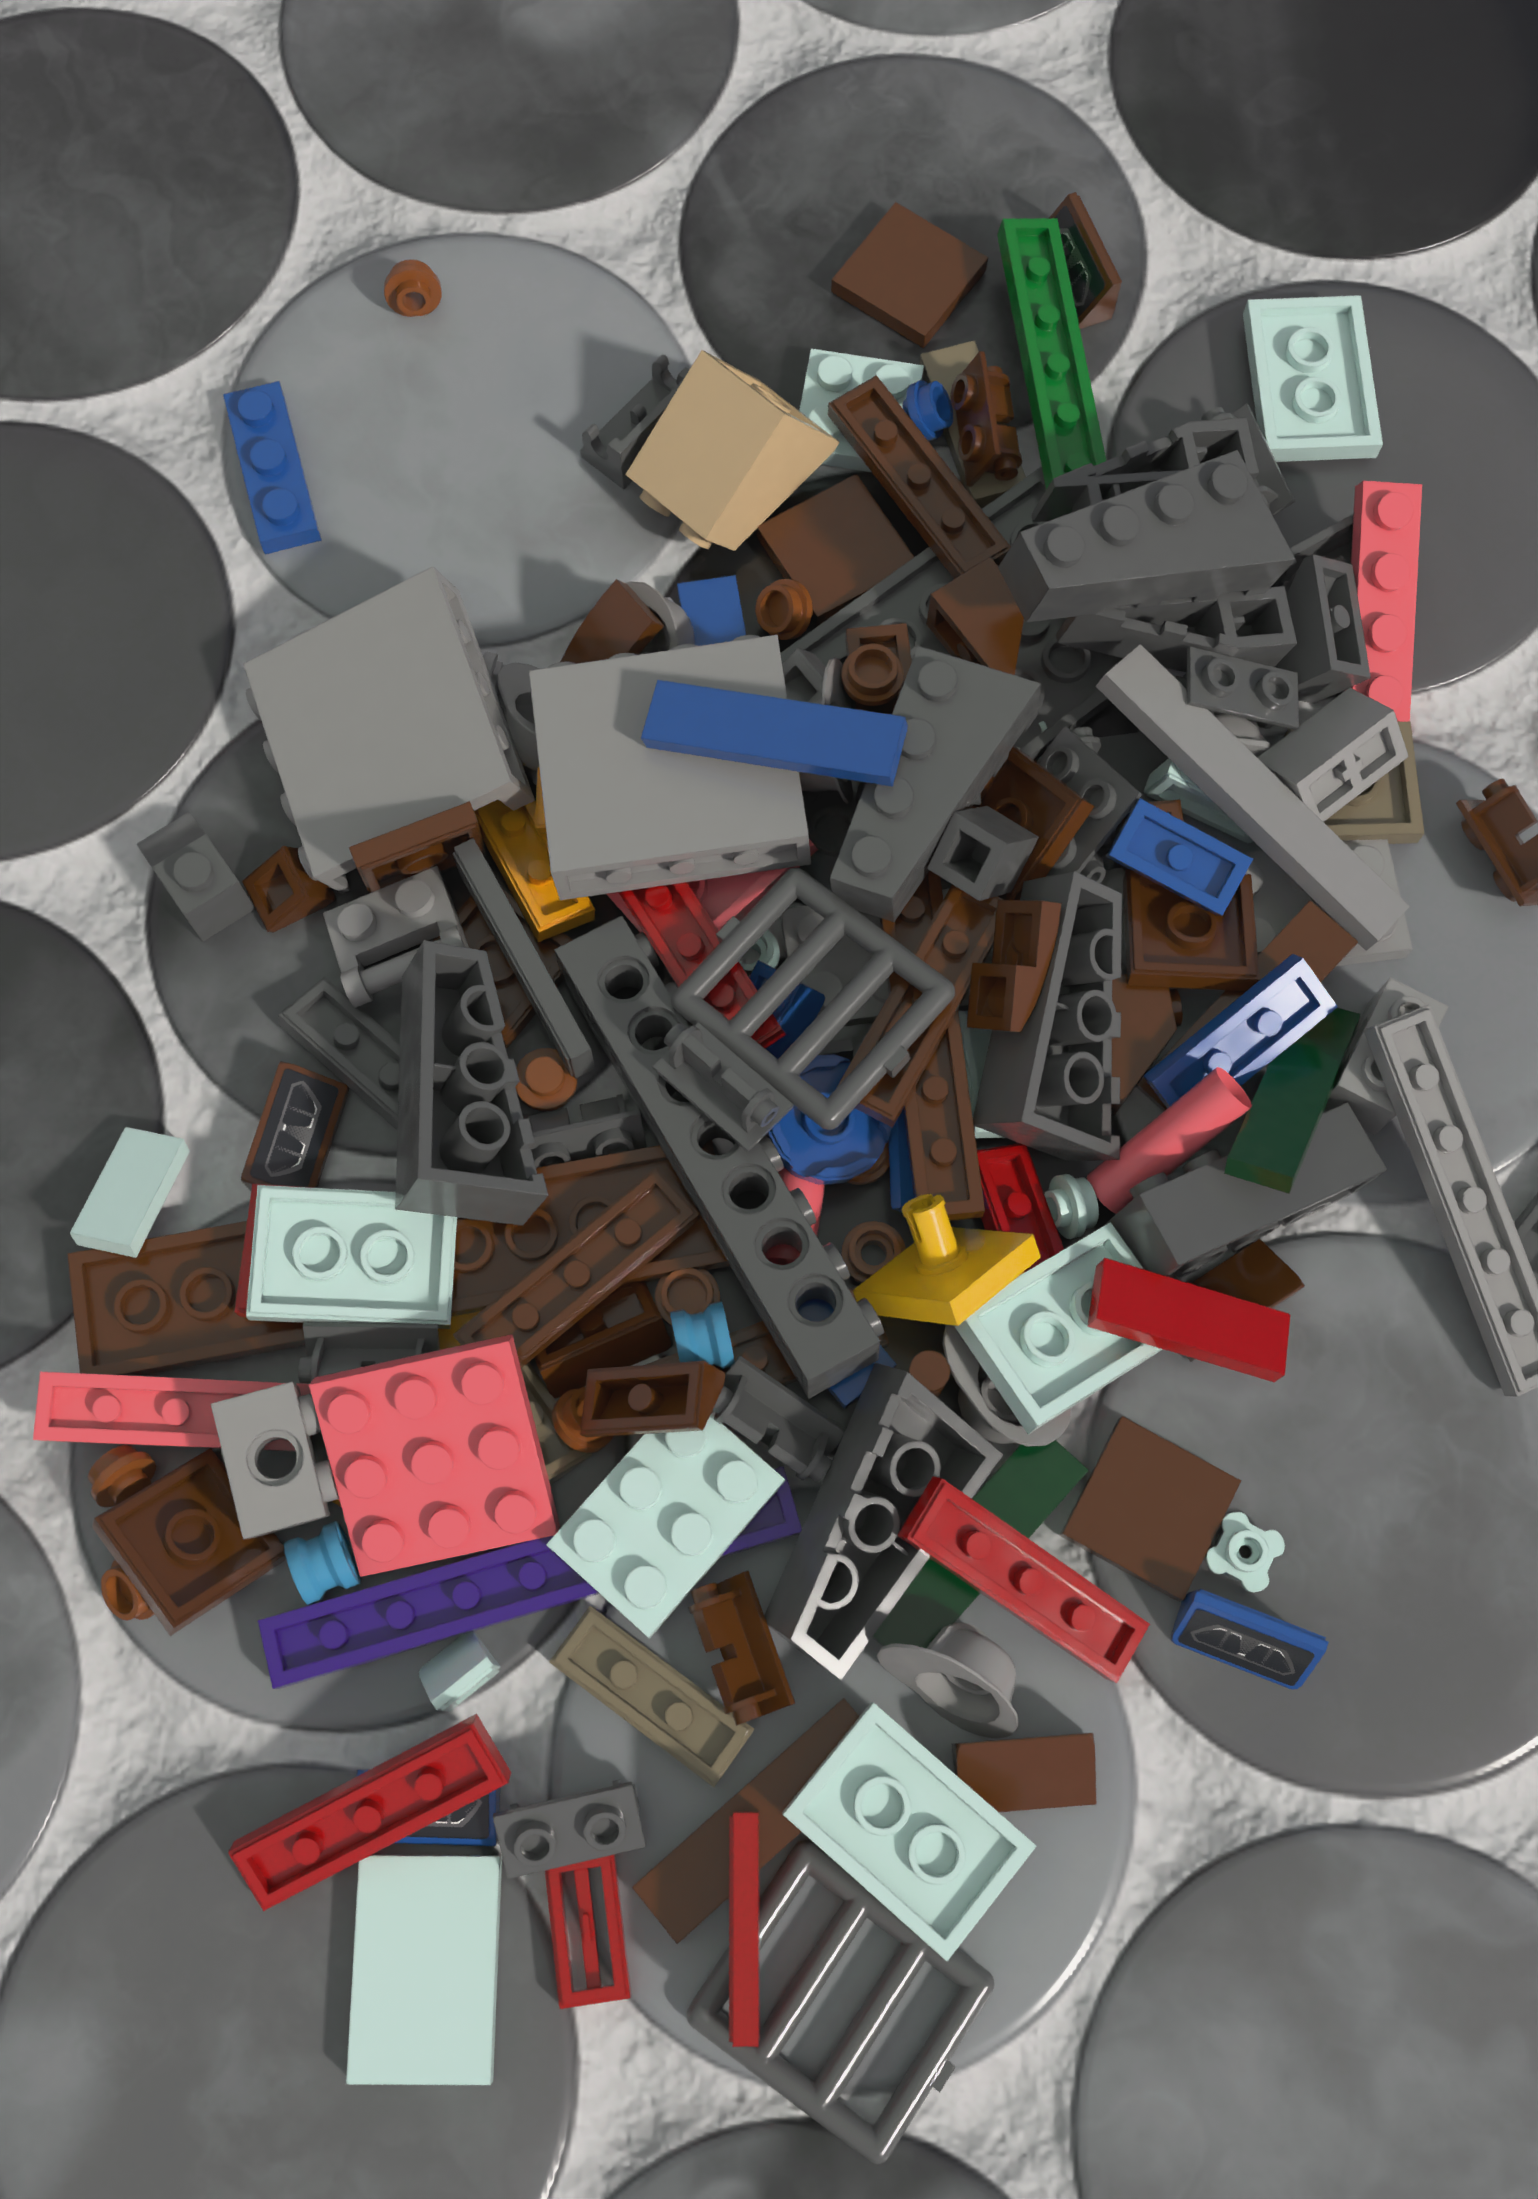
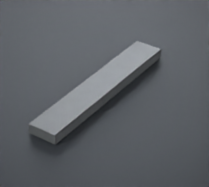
M1141 644L1109 670L1095 686L1318 905L1355 938L1363 949L1367 951L1377 943L1410 907L1208 709L1187 705V689Z
M1430 1005L1419 1007L1366 1028L1364 1033L1383 1082L1386 1085V1090L1505 1396L1518 1397L1538 1388V1284Z

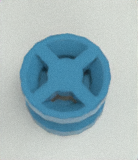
M722 1301L709 1303L704 1312L689 1314L683 1309L670 1312L680 1362L706 1361L711 1365H717L721 1369L730 1368L735 1360Z
M338 1521L324 1525L320 1534L311 1539L305 1540L295 1537L284 1543L285 1556L292 1578L307 1605L322 1601L326 1591L337 1586L350 1589L361 1584V1577L353 1550Z

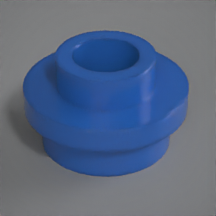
M919 380L909 385L906 399L903 401L904 411L928 441L939 438L943 430L952 425L954 418L953 407L947 391L938 381L927 383Z

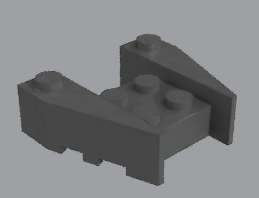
M1247 418L1190 421L1173 428L1165 437L1148 444L1145 441L1126 448L1122 455L1093 466L1092 463H1089L1053 478L1031 514L1032 521H1051L1235 450H1238L1254 480L1258 476L1259 470ZM1284 586L1270 587L1266 593L1247 596L1244 595V591L1223 593L1217 599L1193 602L1192 597L1162 601L1157 607L1135 609L1134 605L1108 607L1103 613L1068 617L1055 634L1057 643L1121 658L1126 657L1141 644L1165 668L1186 673L1187 648L1190 646L1275 667L1297 644Z

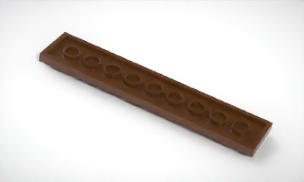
M710 1140L702 1147V1150L708 1154L715 1155L713 1143ZM660 1145L536 1168L537 1174L543 1173L549 1196L524 1225L457 1217L451 1317L482 1311L656 1166L659 1167L698 1212ZM700 1215V1220L621 1286L661 1279L662 1276H667L681 1268L711 1270L727 1267L730 1264ZM247 1221L146 1239L137 1258L97 1249L67 1253L79 1370L82 1374L143 1376L304 1346V1323L248 1320L247 1317H240L234 1312Z

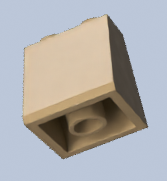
M701 350L625 475L644 489L639 498L645 504L666 517L673 513L682 520L683 523L679 531L692 542L705 549H709L711 544L715 543L735 551L835 451L840 442L760 380Z

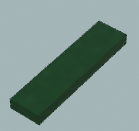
M1337 1007L1269 1063L1251 1103L1252 1107L1248 1110L1227 1157L1224 1174L1290 1194L1357 1031L1361 1014Z
M1056 1440L1046 1446L1027 1447L1020 1445L972 1499L1029 1539L1089 1470ZM929 1558L872 1638L881 1646L895 1643L927 1648L943 1627L955 1623L978 1597L980 1592Z

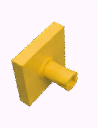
M925 1194L906 1202L901 1210L907 1220L914 1243L857 1286L853 1293L856 1301L866 1298L878 1316L959 1326L1040 1259L1041 1256L1033 1234L951 1227L943 1196L936 1195L933 1197L932 1194Z

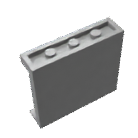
M433 566L243 664L250 688L246 690L247 701L254 714L262 721L268 739L263 742V749L269 763L279 773L285 791L280 796L281 804L289 820L297 827L303 845L298 849L300 862L306 873L313 880H318L342 894L350 890L345 874L357 868L349 850V847L469 801L474 811L496 800H500L513 811L535 801L460 592Z
M744 635L730 642L702 646L682 644L668 651L640 655L620 653L606 660L578 664L558 662L544 669L529 671L550 870L560 900L811 864L809 834L799 772L646 748L641 740L657 680L787 699L778 635L765 637Z

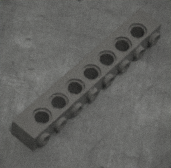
M620 916L554 949L562 980L808 1399L878 1361L880 1348L878 1336L884 1334L881 1321L866 1298L857 1302L844 1282V1280L850 1278L848 1268L835 1245L830 1242L822 1246L811 1228V1225L816 1223V1217L803 1192L799 1188L789 1192L778 1173L784 1169V1166L770 1138L765 1135L747 1152L691 1102L674 1100L671 1096L677 1090L653 1070L652 1066L670 1050V1047L666 1046L659 1050H648L643 1048L642 1044L652 1037H666L667 1033L678 1023H683L687 1028H689V1025L684 1017L672 1007L671 997L678 987L673 981L665 985L654 969L659 966V960L646 935L641 932L634 936L623 916ZM633 987L640 990L636 996L629 999L613 997V994L622 988ZM716 1138L727 1139L734 1144L729 1152L722 1155H711L702 1150V1147L708 1141ZM745 1191H757L767 1198L760 1207L749 1210L742 1209L733 1203L734 1199ZM780 1244L793 1246L800 1253L795 1261L786 1265L770 1262L765 1257V1254L770 1248ZM821 1299L829 1303L833 1307L834 1312L827 1319L814 1322L803 1318L798 1313V1309L808 1300Z

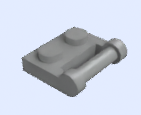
M438 866L323 913L340 967V978L349 1001L355 1008L373 1001L374 993L402 982V976L419 948L366 970L365 966L419 945L423 940L428 941L438 936L441 939L434 942L469 948L445 877Z

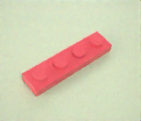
M1362 481L1355 486L1351 564H1353L1371 678L1350 688L1393 709L1398 722H1410L1422 484Z
M40 1372L33 1440L221 1449L211 1403L285 1383ZM296 1383L299 1386L301 1396L311 1394L309 1384ZM284 1439L272 1441L263 1449L267 1451L296 1452L294 1446Z

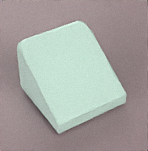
M469 1632L459 1636L422 1666L419 1671V1677L436 1710L451 1712L500 1672L498 1669L501 1666L477 1634Z

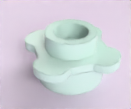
M1242 1512L1229 1513L1221 1522L1223 1532L1217 1538L1214 1547L1208 1549L1206 1553V1564L1211 1572L1215 1574L1223 1573L1228 1578L1240 1581L1242 1587L1248 1592L1262 1591L1269 1584L1267 1572L1273 1559L1284 1552L1285 1543L1283 1537L1276 1530L1263 1531L1250 1524L1248 1517ZM1243 1545L1248 1546L1251 1550V1555L1247 1559L1239 1554V1549Z

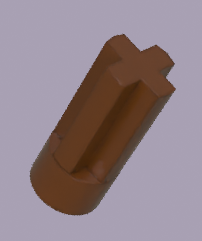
M928 1350L920 1352L912 1359L908 1373L938 1398L949 1379L950 1366L942 1354Z

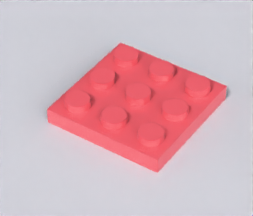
M512 1334L315 1377L309 1384L360 1577L554 1536L559 1531L560 1522Z

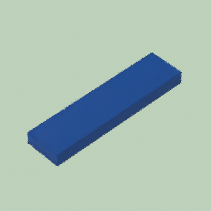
M657 680L641 740L646 748L893 787L908 725L904 716Z

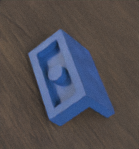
M1139 798L1125 816L1127 819L1106 857L1217 917L1223 916L1253 858Z

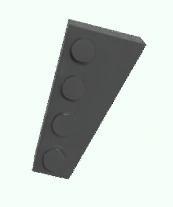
M1238 450L1024 530L1019 533L998 568L1025 621L1034 622L1103 613L1108 607L1134 605L1135 609L1157 607L1162 601L1192 597L1193 602L1217 599L1223 593L1244 591L1245 596L1263 594L1270 589L1296 559Z
M921 646L917 647L892 715L904 716L908 725L893 787L866 782L830 876L831 888L834 894L858 911L895 922L930 871L927 869L953 813L973 808V803L992 776H996L1009 757V751L1023 731H1027L1038 715L1041 683Z
M1075 871L1024 881L1020 900L1061 903L1054 952L1041 993L1021 1032L992 1030L973 1116V1125L1068 1162L1120 1160V1136L1111 1135V1104H1120V1077H1112V1039L1121 1038V1013L1116 1012L1112 1001V980L1121 977L1122 893Z
M423 940L402 976L395 1210L524 1225L549 1195L543 1173L537 1174L531 1151L535 1140L529 1118L523 1119L515 1087L520 1081L514 1058L508 1059L502 1036L505 1023L486 951Z
M1347 1102L1325 1113L1323 1112L1290 1194L1224 1174L1228 1155L1221 1157L1218 1150L1214 1149L1185 1164L1182 1167L1185 1172L1184 1175L1169 1181L1165 1172H1162L1135 1185L1129 1190L1133 1200L1105 1225L1110 1222L1144 1270L1167 1277L1172 1274L1174 1279L1179 1280L1229 1250L1227 1245L1230 1246L1234 1253L1277 1229L1280 1226L1278 1221L1281 1220L1286 1227L1357 1192L1384 1173L1387 1168Z
M875 1363L764 1616L768 1626L810 1660L841 1680L929 1559L928 1556L897 1535L932 1476L943 1478L972 1499L1003 1454L907 1371Z

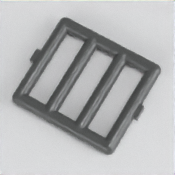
M791 868L741 921L733 916L716 934L719 941L718 946L672 994L671 1004L679 1014L694 1026L699 1022L817 1125L825 1130H833L843 1122L886 1073L894 1078L910 1060L908 1048L953 1000L955 987L950 980L804 870ZM798 898L824 919L731 1020L727 1019L703 999ZM844 935H847L873 956L781 1057L777 1059L752 1039L751 1036ZM893 972L897 973L922 992V995L835 1091L826 1098L799 1075Z
M802 1840L793 1847L760 1898V1950L809 1875L841 1898L843 1903L760 2029L759 2046L732 2047V2042H729V2017L721 2012V2009L729 1999V1946L689 2005L686 2014L687 2021L701 2035L870 2163L882 2164L892 2154L931 2089L934 2088L941 2092L956 2068L949 2060L992 1993L994 1979L988 1970L958 1948L950 1959L946 1961L812 1841ZM868 1918L902 1944L817 2078L813 2081L779 2056V2054L859 1929ZM926 1961L959 1985L960 1988L874 2126H872L840 2102L838 2098Z

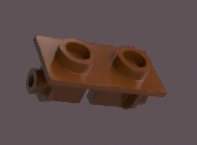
M979 351L964 371L955 378L950 397L951 405L956 411L958 424V453L960 459L963 460L966 485L970 487L985 472L994 473L997 480L1006 481L1013 479L1017 476L1018 468L1022 464L1016 427L997 424V422L1009 424L1014 418L1010 379L1002 372L1000 367H987L985 352Z
M1499 779L1482 790L1486 800H1459L1456 802L1465 818L1461 822L1462 829L1469 841L1477 849L1485 850L1497 869L1493 872V878L1503 895L1512 902L1517 901L1519 906L1538 905V834L1523 843L1519 836L1538 821L1520 794L1517 786H1508L1504 779Z
M749 1571L739 1573L717 1584L716 1582L690 1591L694 1604L689 1606L688 1609L690 1614L694 1616L705 1651L707 1653L720 1648L724 1659L723 1662L711 1666L725 1706L723 1707L724 1713L732 1712L736 1726L795 1704Z

